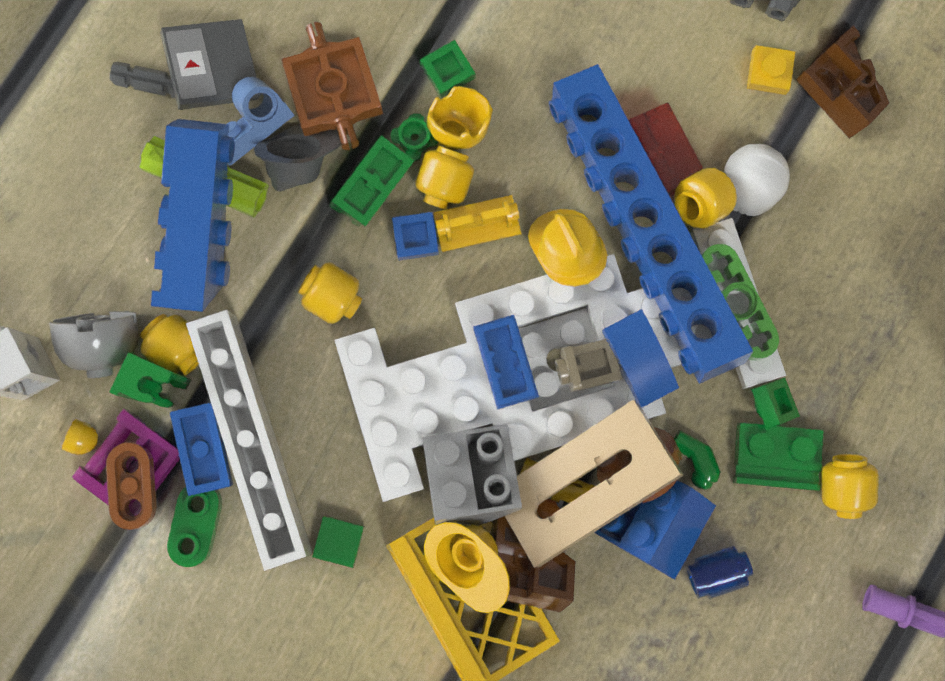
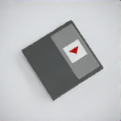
M242 19L161 28L160 35L178 110L233 103L232 92L234 86L245 77H256ZM261 93L253 95L250 101L259 100Z

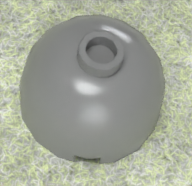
M113 311L109 312L110 315L95 316L94 313L58 318L53 320V322H49L51 340L56 355L63 364L71 369L86 370L87 378H101L113 375L112 367L123 364L128 352L134 354L138 343L136 312Z

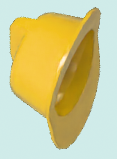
M557 209L541 215L530 226L528 233L530 247L545 273L553 281L566 286H581L598 278L605 269L608 256L605 244L591 221L584 214L571 209Z
M443 522L431 529L426 536L424 544L425 559L431 571L474 610L484 613L499 610L507 601L510 581L506 566L498 555V548L494 538L485 529L477 525H462L457 522Z

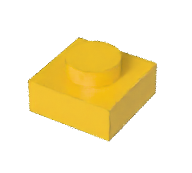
M756 45L751 54L747 89L786 95L791 88L795 51Z

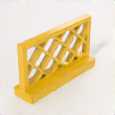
M434 517L385 545L461 681H499L560 642L542 609L528 606L533 614L531 616L524 614L525 605L523 604L518 605L517 612L505 608L497 610V612L516 616L510 642L488 636L493 612L486 613L481 634L465 630L460 621L465 602L459 596L443 591L439 584L440 579L431 571L425 555L422 554L414 540L423 533L431 531L435 526ZM492 522L479 525V527L485 529L490 534ZM448 599L459 601L456 612ZM522 618L537 622L546 638L533 647L517 644ZM469 636L480 639L478 649H476ZM486 640L509 646L504 665L491 673L482 660ZM515 648L525 651L513 659Z

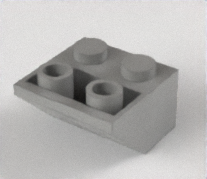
M507 424L422 437L435 526L443 522H457L462 525L479 526L522 509Z

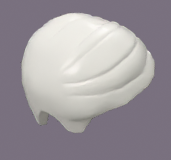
M748 144L739 148L729 157L724 168V173L732 180L736 188L737 201L733 210L739 211L741 214L749 216L763 214L771 209L788 189L790 173L786 159L780 152L769 145Z

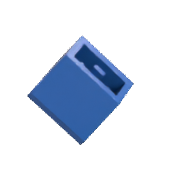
M677 480L662 496L652 501L639 503L594 533L675 580L716 505L692 487Z

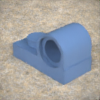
M245 77L234 86L232 92V101L235 108L242 115V118L237 122L231 121L227 123L229 124L228 137H233L235 142L234 157L232 163H228L229 166L295 116L279 95L265 82L256 77ZM257 93H263L262 103L256 108L249 109L250 98Z

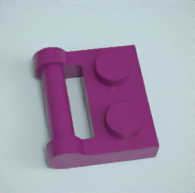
M125 408L116 418L119 421L85 467L79 466L72 476L76 482L107 505V481L104 483L98 476L106 467L107 457L111 450L124 443L132 432L139 436L136 443L146 447L152 454L156 490L180 459L176 445ZM134 456L130 457L126 463L128 471L133 473L138 469V460ZM136 499L132 500L129 505L130 512L135 516L140 513L141 503Z

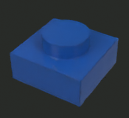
M433 212L392 218L398 261L439 255Z

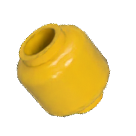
M438 145L436 151L426 152L415 180L416 188L425 193L423 202L442 209H447L449 202L454 204L462 203L465 200L474 175L473 166L467 162L469 156Z
M704 168L682 180L675 189L674 194L675 207L682 220L694 228L702 229L708 228L727 217L735 208L737 201L736 188L732 180L724 172L716 168Z
M326 262L321 267L313 265L298 289V293L302 295V307L329 324H335L343 316L351 319L362 302V298L356 295L359 290L358 279L331 262Z
M161 314L152 320L141 332L140 337L143 341L140 349L149 361L175 373L181 371L184 375L189 374L199 365L186 325L188 321L183 316L171 315L168 317L166 314Z
M839 454L832 457V462L822 467V502L828 508L836 510L838 517L858 519L863 516V512L873 509L878 504L879 473L874 465L868 463L867 457L856 454Z

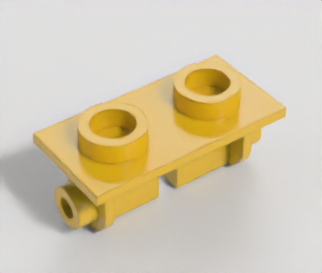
M512 195L433 212L442 252L522 234L518 221L520 217L517 203H514Z

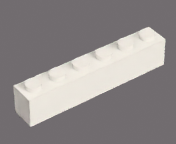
M224 310L186 323L264 571L313 554L237 317L230 311Z

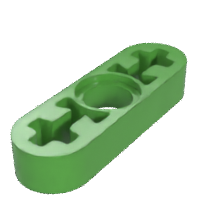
M725 244L710 246L701 254L706 265L708 266L713 261L712 255L714 254L718 260L725 258L728 265L723 271L727 280L729 281L732 277L736 276L739 281L728 285L721 291L725 300H727L728 294L732 291L744 293L749 300L748 310L744 314L733 313L737 322H743L756 314L758 320L750 324L757 335L762 333L766 335L767 341L762 343L764 351L762 352L758 346L753 347V353L749 360L757 361L771 356L778 348L779 334L738 254L733 248ZM710 270L717 285L725 281L719 270ZM748 325L741 328L747 340L753 337Z

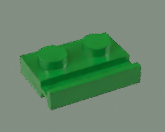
M737 423L734 458L735 477H733V483L820 491L819 472H821L824 430L783 426L766 429L765 425Z

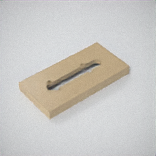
M632 400L519 474L517 481L522 509L505 517L532 565L540 567L683 476V473L639 403ZM628 450L631 453V463L612 475L611 478L584 493L552 516L545 519L538 516L537 508L540 503L620 451Z

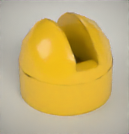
M74 419L65 436L62 450L75 455H82L92 451L97 445L98 440L96 430L90 424Z

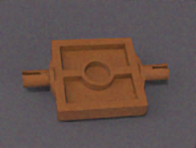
M314 22L318 35L315 36L312 24L310 23L306 26L305 30L311 47L300 54L281 59L304 136L337 129L342 149L350 150L346 135H349L352 148L354 149L359 145V141L357 140L353 124L383 114L360 37L342 42H327L322 24Z

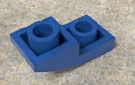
M642 309L602 330L622 368L620 372L641 408L679 388L666 355Z

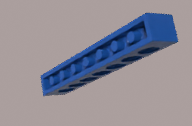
M594 65L554 82L552 100L549 101L551 114L557 124L563 123L568 132L566 140L569 149L575 158L581 157L586 167L584 175L590 189L593 192L598 191L604 201L602 209L608 224L611 227L617 226L623 238L621 240V247L625 257L630 263L635 262L642 274L639 279L645 295L650 300L654 298L660 308L659 320L661 326L669 337L674 335L681 349L678 351V356L684 370L689 375L694 374L700 384L745 364L753 350L599 65ZM583 115H592L595 118H597V120L593 122H587L582 120L580 117ZM602 148H608L613 150L616 154L613 156H604L601 155L598 152V150ZM626 182L631 184L634 190L622 191L616 187V184ZM646 217L652 221L653 225L641 227L633 219ZM664 252L672 258L673 262L668 264L659 263L653 258L652 254ZM675 288L686 289L691 294L692 299L689 301L678 300L674 297L671 290ZM694 325H704L711 331L712 337L701 339L692 332L691 327Z

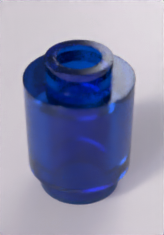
M734 546L695 558V563L686 566L690 584L698 599L705 596L713 599L748 587V577L754 575L746 552L738 553Z

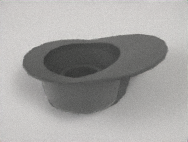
M297 124L270 139L257 143L254 147V152L258 158L265 162L266 171L269 178H271L274 190L281 192L315 181L320 174L324 156L336 150L341 145L337 129L304 136L301 124Z

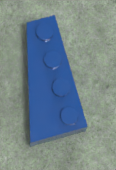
M177 119L166 125L161 184L164 187H170L169 195L165 194L163 196L161 206L159 207L158 225H161L162 229H166V236L161 241L160 250L155 251L154 269L163 271L161 288L159 290H152L151 306L203 312L223 286H227L229 282L230 263L229 261H224V249L231 240L232 226L231 221H226V205H230L232 201L233 181L227 179V164L232 163L235 150L234 138L228 137L229 124Z

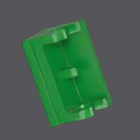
M381 135L329 206L336 212H342L348 216L354 225L366 227L415 160Z
M128 352L109 393L139 402L153 403L160 407L171 408L175 404L170 399H163L160 395V392L163 390L162 385L170 383L175 388L187 390L192 379Z

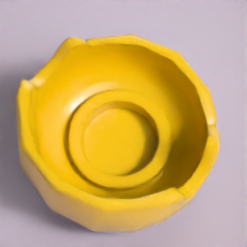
M455 86L443 99L439 97L434 99L429 108L427 127L434 139L451 150L469 149L478 145L485 138L493 108L488 98L477 90Z

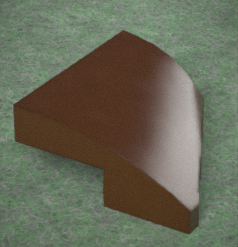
M854 25L796 79L849 139L870 125L890 103L883 87L876 79V70L871 59H861L854 43L860 37V34Z
M503 516L493 520L490 535L497 544L498 555L503 560L509 574L510 591L507 601L560 613L574 602L576 561L562 552L542 566L534 567L506 517Z

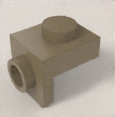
M606 339L575 347H563L560 351L561 359L555 360L561 385H569L570 393L622 380L618 361Z

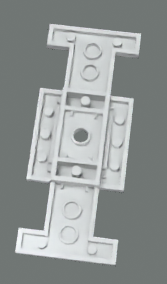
M733 218L717 222L708 228H697L691 231L690 235L701 254L715 244H725L733 248L756 289ZM614 254L607 256L606 267L600 276L585 285L576 287L561 285L550 279L548 275H544L456 302L455 307L467 343L387 367L375 328L334 340L383 502L424 489L412 450L413 448L423 446L422 437L472 430L490 424L493 426L507 424L513 459L516 461L567 444L630 401L635 400L623 376L622 380L570 393L569 385H561L557 372L549 368L546 358L547 354L554 349H562L567 346L575 347L606 339L602 333L604 328L640 309L646 315L671 368L682 365L678 356V351L681 349L674 335L669 337L663 330L659 320L661 310L655 299H648L643 289L630 293L626 292ZM715 254L712 255L713 261L708 265L711 271L719 270L725 280L722 284L718 285L719 289L722 291L728 285L739 282L736 276L728 281L723 271L728 265L725 258L718 260ZM675 288L671 290L674 297L678 300L689 301L692 299L691 294L686 289ZM732 291L728 294L726 302L731 311L735 314H744L749 307L747 296L740 291ZM756 314L738 324L741 328L746 325L749 326L753 336L748 340L751 348L758 346L763 352L762 343L767 341L764 333L757 335L750 324L758 320ZM515 315L539 398L497 410L473 326ZM694 325L691 327L692 332L701 339L712 337L711 331L704 325ZM777 349L769 357L757 361L748 359L745 364L736 367L742 389L786 376ZM662 398L642 408L648 419L666 413Z

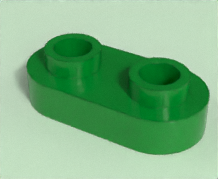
M185 487L180 492L167 542L168 554L177 565L182 567L197 566L206 561L210 556L222 509V498L218 490L188 496ZM196 496H200L204 500V508L200 512L194 511L191 506V502ZM185 538H190L194 541L195 548L191 554L185 553L182 549V542Z

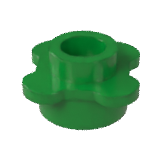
M419 113L411 114L399 127L394 128L390 135L391 141L394 144H399L405 151V154L415 161L420 160L422 153L427 148L435 147L438 144V141L434 139L428 129L423 115ZM413 134H417L419 138L418 140L413 141L411 139V136Z

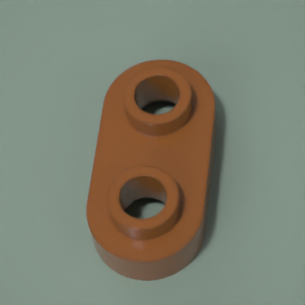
M122 443L111 450L106 461L109 514L112 521L120 528L127 530L139 529L148 525L156 514L154 461L150 451L143 445ZM134 456L138 460L139 466L135 472L131 473L128 471L126 463L130 457ZM134 499L138 500L142 507L140 513L136 516L129 510V505Z

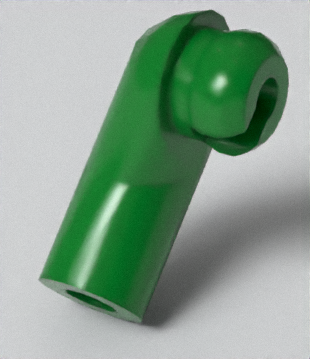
M679 430L674 440L681 454L692 460L695 469L692 473V483L699 489H710L713 483L719 480L721 472L713 449L704 442Z

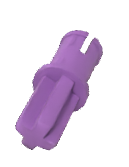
M875 585L868 587L862 603L864 611H870L895 620L901 628L905 629L911 626L945 638V612L916 602V598L912 595H908L905 598L880 589Z

